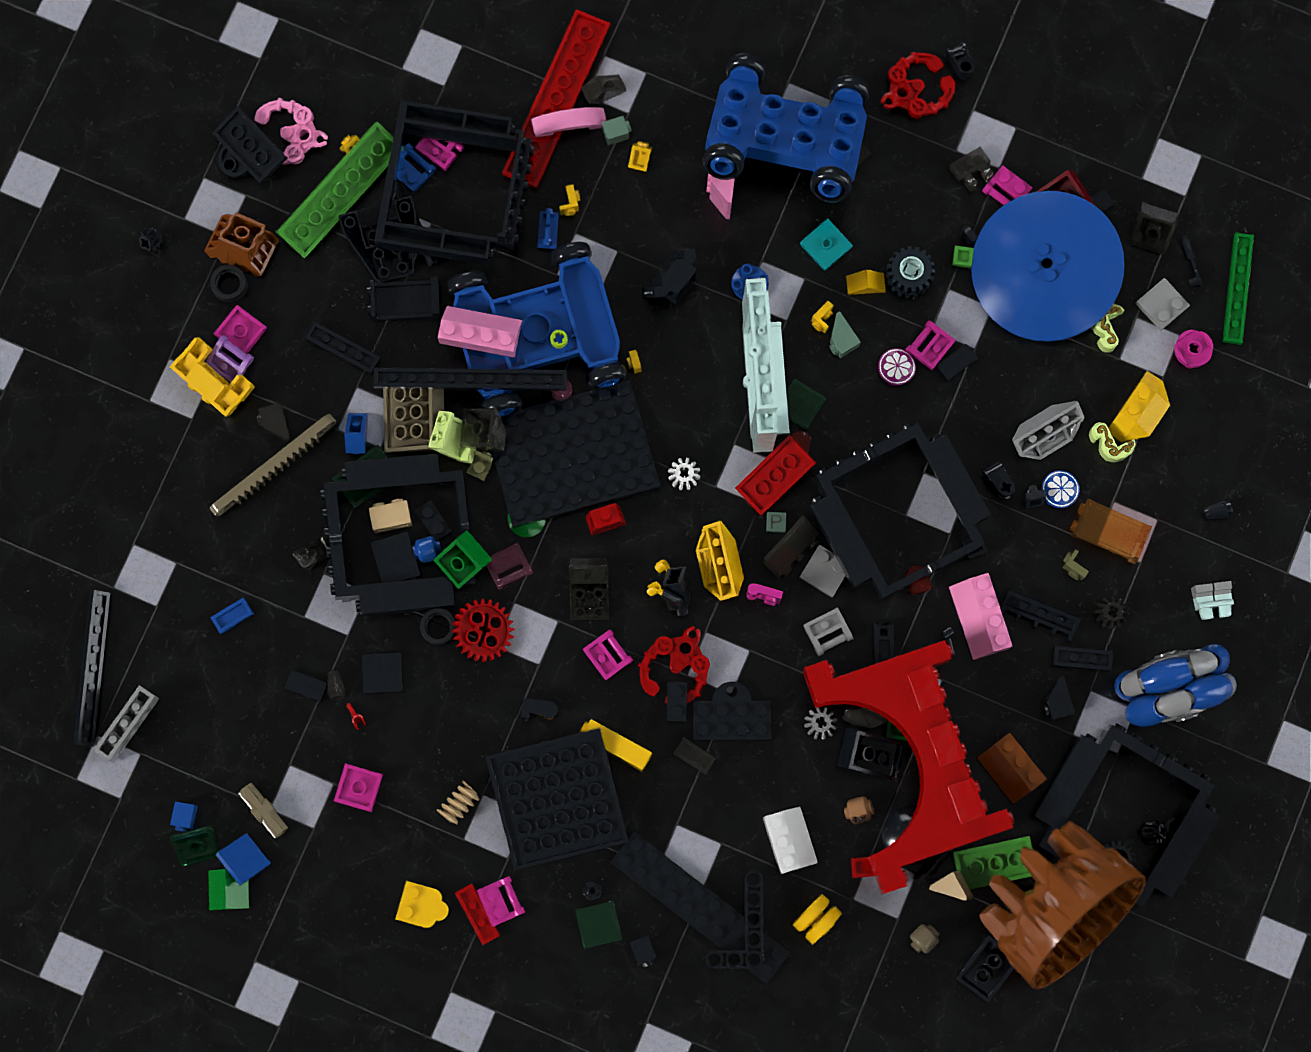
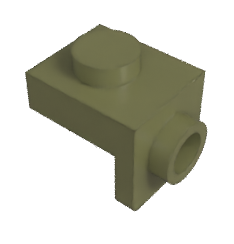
M1076 549L1072 553L1069 551L1063 559L1065 564L1062 568L1067 570L1069 576L1075 580H1083L1089 571L1073 561L1079 551Z

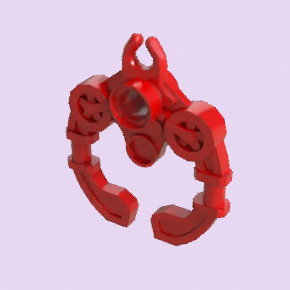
M912 52L910 56L902 57L895 66L889 69L887 74V80L890 83L889 92L882 96L880 102L883 104L889 98L892 104H885L884 108L901 107L907 110L912 118L916 119L931 114L935 115L938 110L948 108V103L955 91V82L951 75L945 76L940 80V87L944 95L939 97V102L935 104L932 101L926 104L923 99L918 98V95L924 88V82L921 79L906 80V70L910 68L909 64L913 62L916 65L926 63L929 70L934 73L938 72L944 66L939 57L929 53ZM897 93H902L904 97H900Z
M694 626L687 628L680 637H659L648 651H645V657L638 666L640 667L641 685L646 693L654 697L660 690L657 682L649 679L651 668L648 666L651 660H656V655L670 654V670L673 673L681 672L688 665H691L692 670L697 673V677L694 679L697 683L693 690L689 689L687 703L696 697H700L703 686L707 684L706 679L710 668L709 659L702 655L698 646L701 638L700 629H696L695 638L689 637V632L695 629ZM683 643H689L691 646V651L688 654H683L680 650V646Z

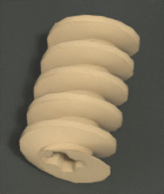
M464 781L465 787H457L460 793L452 792L454 799L447 798L449 805L442 803L441 805L444 810L437 809L450 823L458 824L456 816L463 818L461 811L469 812L466 805L473 807L472 799L479 800L477 793Z

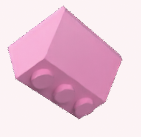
M708 174L707 192H710V200L726 219H730L734 179L720 180Z

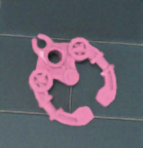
M278 98V100L271 101L260 107L256 111L254 120L265 125L269 121L271 113L281 111L282 108L288 109V112L291 114L294 113V120L297 124L283 127L280 135L291 143L284 151L288 159L283 164H299L303 161L304 154L312 147H322L327 144L326 141L318 143L316 140L318 136H322L325 140L328 139V136L324 132L316 130L313 124L314 115L309 108L301 106L293 100L288 102ZM309 133L308 139L302 140L303 136Z

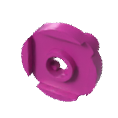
M1187 330L1178 337L1174 344L1176 358L1187 368L1201 367L1212 356L1213 342L1202 331ZM1191 344H1192V346H1196V345H1197V346H1198V349L1196 350L1197 353L1191 352V351L1189 350V349H1190V346H1189V345H1191Z

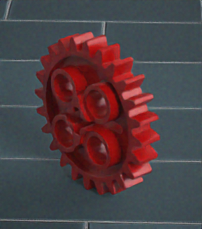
M481 599L479 604L476 600H473L472 606L467 603L465 604L466 609H459L462 615H455L458 621H454L452 624L457 628L451 630V632L457 633L453 640L459 641L456 648L463 647L461 654L467 651V658L474 655V661L481 657L482 662H485L487 656L492 661L494 660V655L499 658L501 656L500 651L502 653L507 651L504 646H511L508 640L514 638L509 632L515 629L509 627L513 623L512 620H507L510 613L503 614L505 607L499 610L498 602L492 606V600H488L485 604L484 599ZM473 614H476V615L479 616V618H480L479 623L473 622V620H472V615H473ZM485 614L488 615L486 622H484ZM491 619H495L498 622L497 628L491 626ZM484 626L486 633L482 635V630H479V628ZM468 633L475 635V642H471L468 639ZM487 637L493 639V647L487 645ZM480 639H481V647L478 646V643H479Z

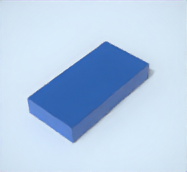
M243 597L210 618L218 632L223 634L254 615Z

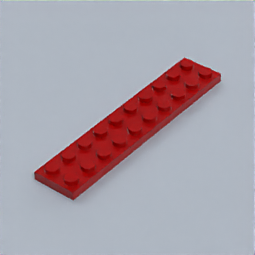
M577 9L522 127L524 137L531 138L532 145L535 146L534 155L529 158V163H532L531 172L526 175V180L529 181L528 186L537 189L563 131L554 132L553 135L535 137L531 119L548 113L573 109L610 28L609 22ZM511 152L503 169V176L512 177L516 152Z

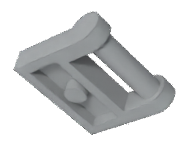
M838 608L803 625L818 656L823 655L824 651L846 640L850 641L853 639ZM840 628L842 629L843 634L820 645L818 639Z

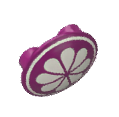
M894 348L886 351L880 357L878 371L882 379L889 385H903L913 378L916 371V363L909 352L900 348Z

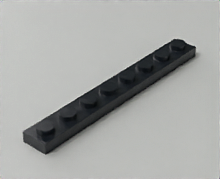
M89 591L73 745L94 747L110 601L109 592Z

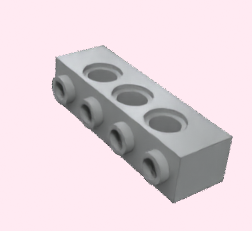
M139 685L93 751L114 763L159 698Z

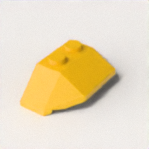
M1146 371L1108 428L1113 438L1123 443L1151 435L1170 406L1163 381Z
M722 521L705 525L696 548L704 587L720 601L739 596L744 575L736 540Z

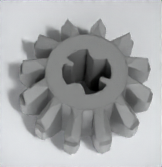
M820 707L816 708L817 714L810 710L809 714L812 717H805V720L810 723L805 724L804 727H811L807 734L810 735L814 731V739H817L819 734H821V738L824 740L826 737L825 732L831 737L833 734L829 729L836 730L837 728L831 725V723L837 722L836 718L830 719L834 712L832 711L827 715V707H824L822 713ZM820 718L823 719V723L826 724V726H822L821 728H819L818 723H816V720L819 721Z

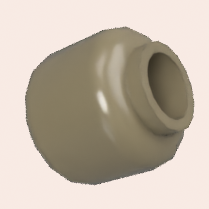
M921 924L910 935L912 940L910 945L918 953L920 951L929 953L939 943V933L930 924L927 926Z

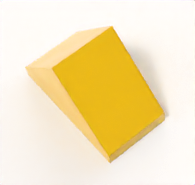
M863 270L846 276L848 295L886 292L884 273Z

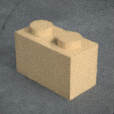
M395 499L390 504L376 503L373 504V507L369 508L374 533L413 526L407 500Z

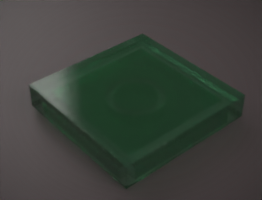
M794 378L786 391L788 420L807 431L827 398Z
M614 901L575 910L584 949L622 940Z

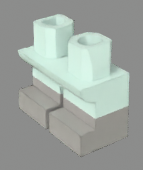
M1231 581L1195 585L1191 588L1195 610H1199L1202 620L1213 618V608H1218L1220 618L1231 616V605L1234 604L1231 595Z

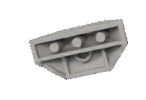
M1073 401L1051 405L1020 424L1012 439L1019 456L1041 460L1071 442L1079 429L1080 423L1085 418L1079 403Z

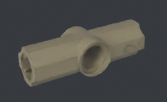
M250 783L238 793L249 806L254 817L261 824L263 823L275 839L286 832L288 826L276 813L274 806L267 798L261 795L255 785Z

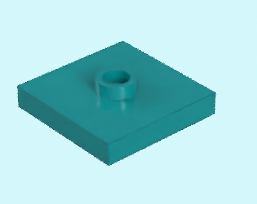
M829 219L824 221L800 242V245L824 271L853 248V245Z

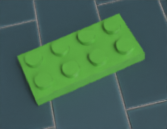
M1030 836L953 852L956 871H960L969 889L990 885V880L994 875H1003L1010 881L1030 877L1032 875L1020 861L1023 847L1033 849Z

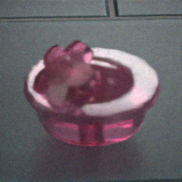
M567 379V391H551L553 398L557 401L568 399L573 392L571 382Z

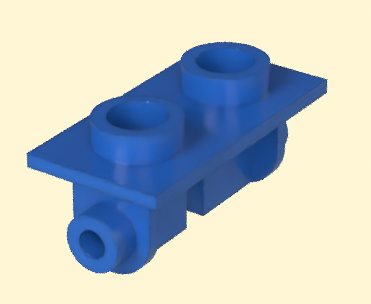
M549 208L545 209V211H540L537 248L556 249L559 212H553V209Z

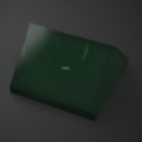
M207 826L170 836L181 867L217 858L216 854L219 852L214 827Z

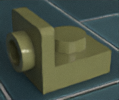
M476 450L473 462L466 473L484 482L494 460L490 453L481 450V452Z

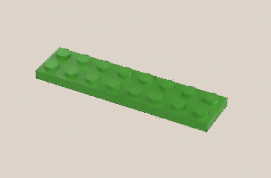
M375 122L276 233L303 258H306L339 221L338 215L345 214L388 167L394 137L378 122Z

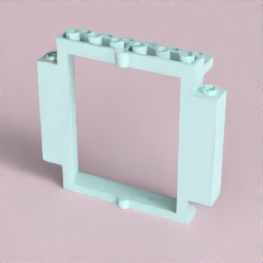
M766 278L746 279L742 301L746 368L743 385L747 388L753 453L773 451L777 435H789L790 433L781 322H771Z

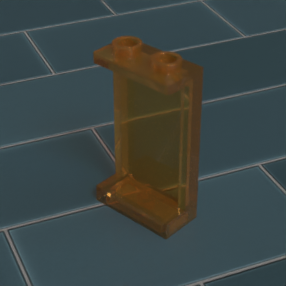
M1090 499L1085 503L1081 502L1077 511L1080 515L1077 520L1073 521L1070 527L1072 531L1071 537H1079L1128 559L1127 562L1135 564L1141 555L1152 526Z

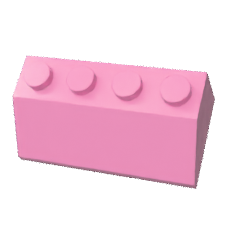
M447 306L441 319L438 340L440 344L515 358L522 320Z
M989 573L967 579L949 587L973 660L1008 650L1013 646Z

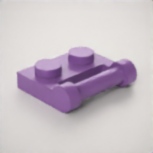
M222 335L206 363L229 382H232L236 375H244L254 357L250 354L247 355L228 341L229 339L225 335ZM225 347L243 360L240 364L223 352L222 348Z

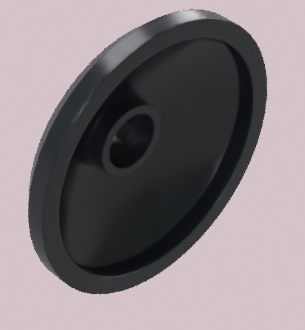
M917 806L901 807L888 816L882 829V841L885 848L891 845L904 832ZM932 856L907 865H916L929 860Z

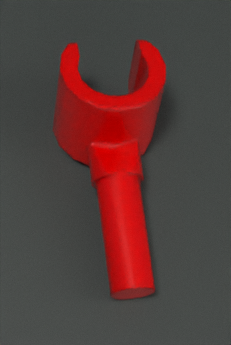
M348 703L346 706L353 717L352 722L355 728L359 730L357 726L359 722H363L366 726L363 716L358 715L352 705Z

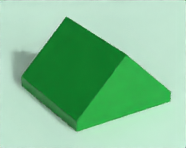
M227 869L209 871V910L249 908V880L239 886Z

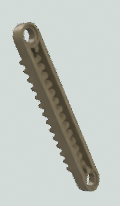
M327 414L213 503L210 507L212 513L217 517L236 503L241 505V499L247 500V494L253 495L254 489L260 490V484L265 486V480H272L271 475L277 476L278 470L284 471L283 466L289 467V461H296L295 456L301 457L302 451L308 452V446L313 448V442L319 443V437L336 424L333 416Z

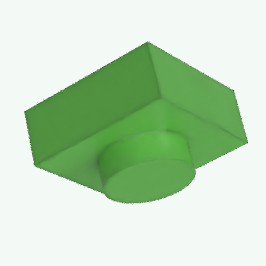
M955 246L952 266L971 268L974 248Z

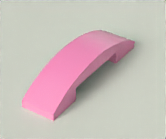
M604 108L568 109L531 119L535 137L553 135L554 132L589 127V130L602 128V122L606 121Z

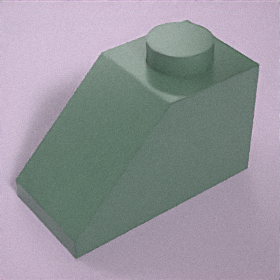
M839 311L836 313L830 340L831 345L829 347L834 355L842 358L858 348L861 342Z

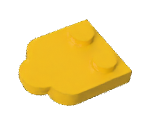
M406 881L395 919L429 928L436 923V920L441 921L445 919L449 909L447 904L442 902V894L438 890Z

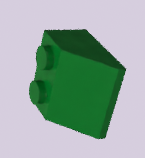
M465 531L433 560L459 589L493 559L472 535Z

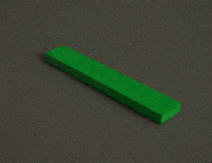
M1234 234L1223 343L1243 344L1254 235Z

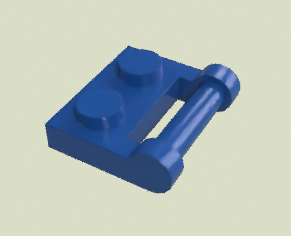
M408 143L401 151L397 179L402 181L414 193L436 171V167L426 162L413 150L414 147ZM408 155L425 170L423 174L405 159Z

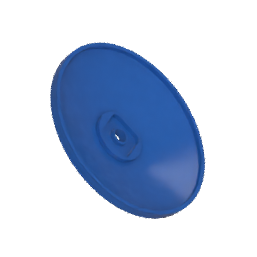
M1039 191L1020 196L1008 202L986 222L974 246L971 266L972 280L982 307L1000 327L1027 340L1040 342L1060 341L1087 331L1096 325L1111 309L1123 282L1124 253L1119 235L1113 224L1095 205L1070 193ZM1044 259H1050L1053 262L1050 268L1045 269L1042 267L1041 263Z

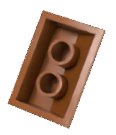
M1011 733L1006 734L976 758L1012 804H1015L1046 780V777Z

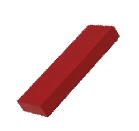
M473 884L455 892L482 945L499 937L500 934L495 926L492 927Z

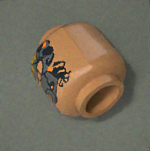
M864 796L848 800L847 807L844 808L846 818L850 819L854 824L870 821L872 815H874L872 801Z

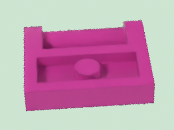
M1002 165L982 192L986 195H991L1001 204L1005 205L1010 200L993 188L994 185L1013 199L1028 194L1032 187Z
M927 321L923 331L912 345H908L905 350L929 369L933 370L953 345L955 339L933 322ZM934 332L936 334L922 353L919 352L917 349L928 335Z
M755 583L749 585L746 593L749 600L759 598L764 600L765 604L772 606L779 604L783 595V591Z
M611 629L583 648V651L605 681L633 661L632 657L626 654L614 638V633ZM607 640L622 660L620 663L617 664L602 644L604 641Z
M510 876L477 890L492 927L525 913L512 888ZM501 886L504 887L514 909L510 913L500 893L499 887Z

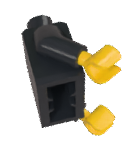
M660 560L656 563L655 569L658 573L666 571L662 589L658 582H653L648 585L647 593L650 596L658 593L662 599L666 600L669 610H677L678 616H685L689 613L688 607L692 597L687 567L670 568L666 560Z

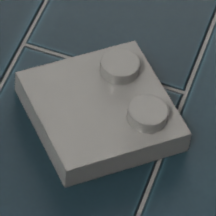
M1165 278L1135 303L1160 331L1190 306Z
M819 545L799 578L828 596L833 597L846 575L834 553Z

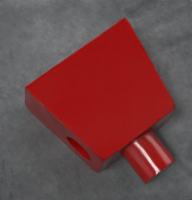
M616 503L591 510L586 516L591 536L626 525L621 507Z

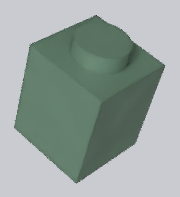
M624 116L602 122V130L608 145L629 139L631 127L629 121L625 122Z

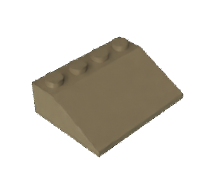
M383 388L384 452L435 451L429 448L428 445L438 412L444 411V389Z

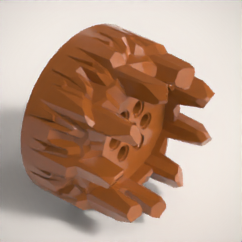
M1071 821L1062 826L1060 830L1055 829L1047 840L1048 844L1061 858L1056 864L1052 865L1037 851L1029 847L1022 848L1020 861L1035 879L1034 889L1023 892L1003 875H994L990 880V887L1012 911V914L997 904L989 905L979 915L982 923L998 941V947L1006 955L1010 964L1033 989H1041L1057 981L1094 951L1127 915L1139 898L1146 882L1145 876L1114 848H1105L1084 829Z

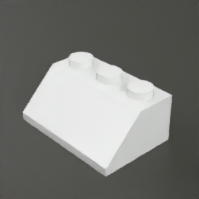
M801 807L763 817L780 874L818 863Z

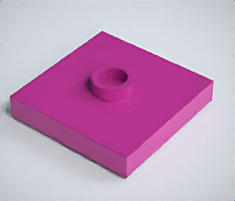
M236 305L214 332V336L219 339L222 335H225L229 339L228 341L247 354L267 330V327Z
M345 763L334 802L372 812L383 774Z

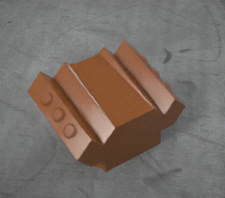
M235 212L234 215L225 214L221 216L204 251L210 258L217 257L222 263L236 266L242 272L249 271L254 277L262 276L279 239L272 232L265 230L266 225Z

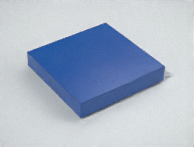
M247 833L216 854L217 858L239 886L271 864Z

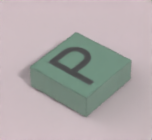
M767 512L766 532L785 533L786 513Z

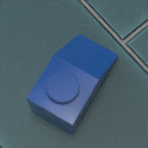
M348 413L345 429L346 453H365L368 413Z

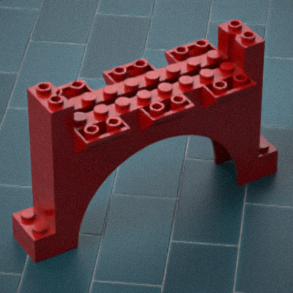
M945 640L833 678L835 675L832 663L828 664L827 660L804 667L803 675L815 708L834 704H847L874 711L885 717L900 730L916 757L920 775V791L914 815L904 832L891 845L868 857L881 895L907 886L906 882L909 879L906 871L901 870L902 866L1013 828L1014 818L1011 812H1007V809L986 816L985 812L988 811L986 803L980 799L978 794L981 792L980 786L977 781L973 780V777H969L971 775L968 763H964L967 751L964 743L960 744L958 739L960 735L957 724L953 725V722L949 721L951 718L948 707L944 708L943 703L945 702L946 693L943 686L940 687L938 684L940 677L937 669L934 667L946 664L952 659V648L950 644H946Z

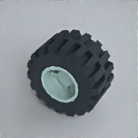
M907 246L906 250L904 248L899 249V252L896 251L890 258L885 276L888 279V286H892L891 290L893 292L898 291V296L904 294L905 298H909L910 295L915 298L918 294H924L925 290H928L935 274V269H933L935 264L931 262L932 257L930 255L926 256L925 250L919 251V247L912 249L911 246Z

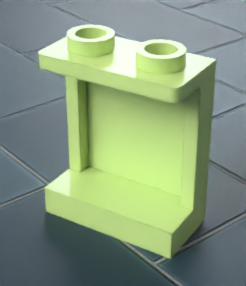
M439 411L428 447L458 462L472 463L483 427L469 424L455 417L452 412Z

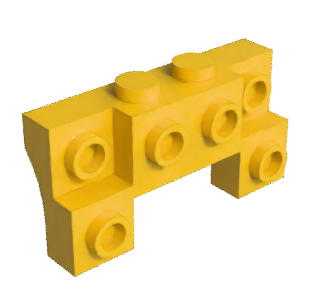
M196 337L183 353L174 360L170 368L188 383L187 386L191 390L202 395L203 401L212 404L225 417L230 416L240 402L247 398L255 386L242 374L236 375L232 382L228 383L205 362V359L213 349L201 338Z

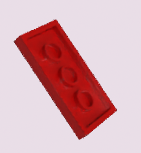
M789 435L735 489L760 515H763L816 464V461Z

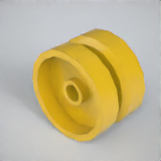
M823 894L793 923V926L799 932L804 931L809 925L812 926L805 936L811 944H814L821 936L823 937L842 915V912L837 907H831L826 913L823 912L829 905V900Z

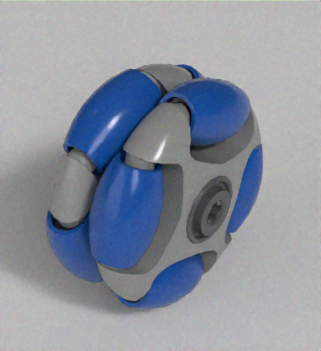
M1209 644L1196 650L1178 652L1173 650L1154 657L1155 659L1143 664L1140 668L1126 670L1119 674L1114 684L1117 695L1122 700L1130 702L1125 709L1127 721L1139 727H1148L1160 722L1175 720L1180 722L1196 717L1203 710L1215 707L1229 699L1235 693L1237 687L1235 678L1231 674L1225 673L1230 664V655L1223 646L1218 644Z

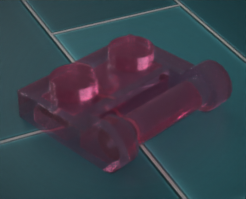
M518 543L490 556L493 560L486 565L498 590L503 589L504 585L525 575L533 574ZM522 563L524 568L499 579V574Z

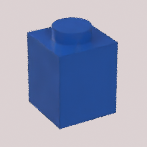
M175 802L170 825L176 826L175 830L187 832V828L193 829L198 806Z

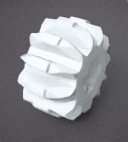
M679 458V465L673 462L672 467L674 469L668 470V473L673 474L668 479L669 481L675 480L672 484L673 487L680 484L679 490H682L683 485H686V489L690 490V483L696 486L695 480L700 479V475L696 474L700 472V468H694L696 465L695 461L689 464V458H686L685 463ZM681 471H687L688 477L685 478L684 476V478H682Z

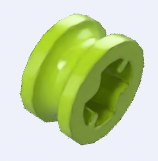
M562 330L552 332L550 336L552 346L557 349L565 347L568 342L567 334ZM557 335L564 337L562 343L554 342Z

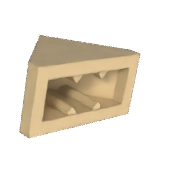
M960 871L950 873L930 885L929 890L965 901L973 898V894Z

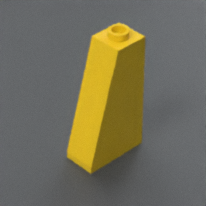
M592 719L589 723H584L580 732L600 727L606 752L643 772L652 756V752Z

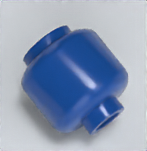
M432 536L417 539L415 545H413L416 561L420 560L421 563L434 561L433 559L439 555V552H442L440 542L435 541Z

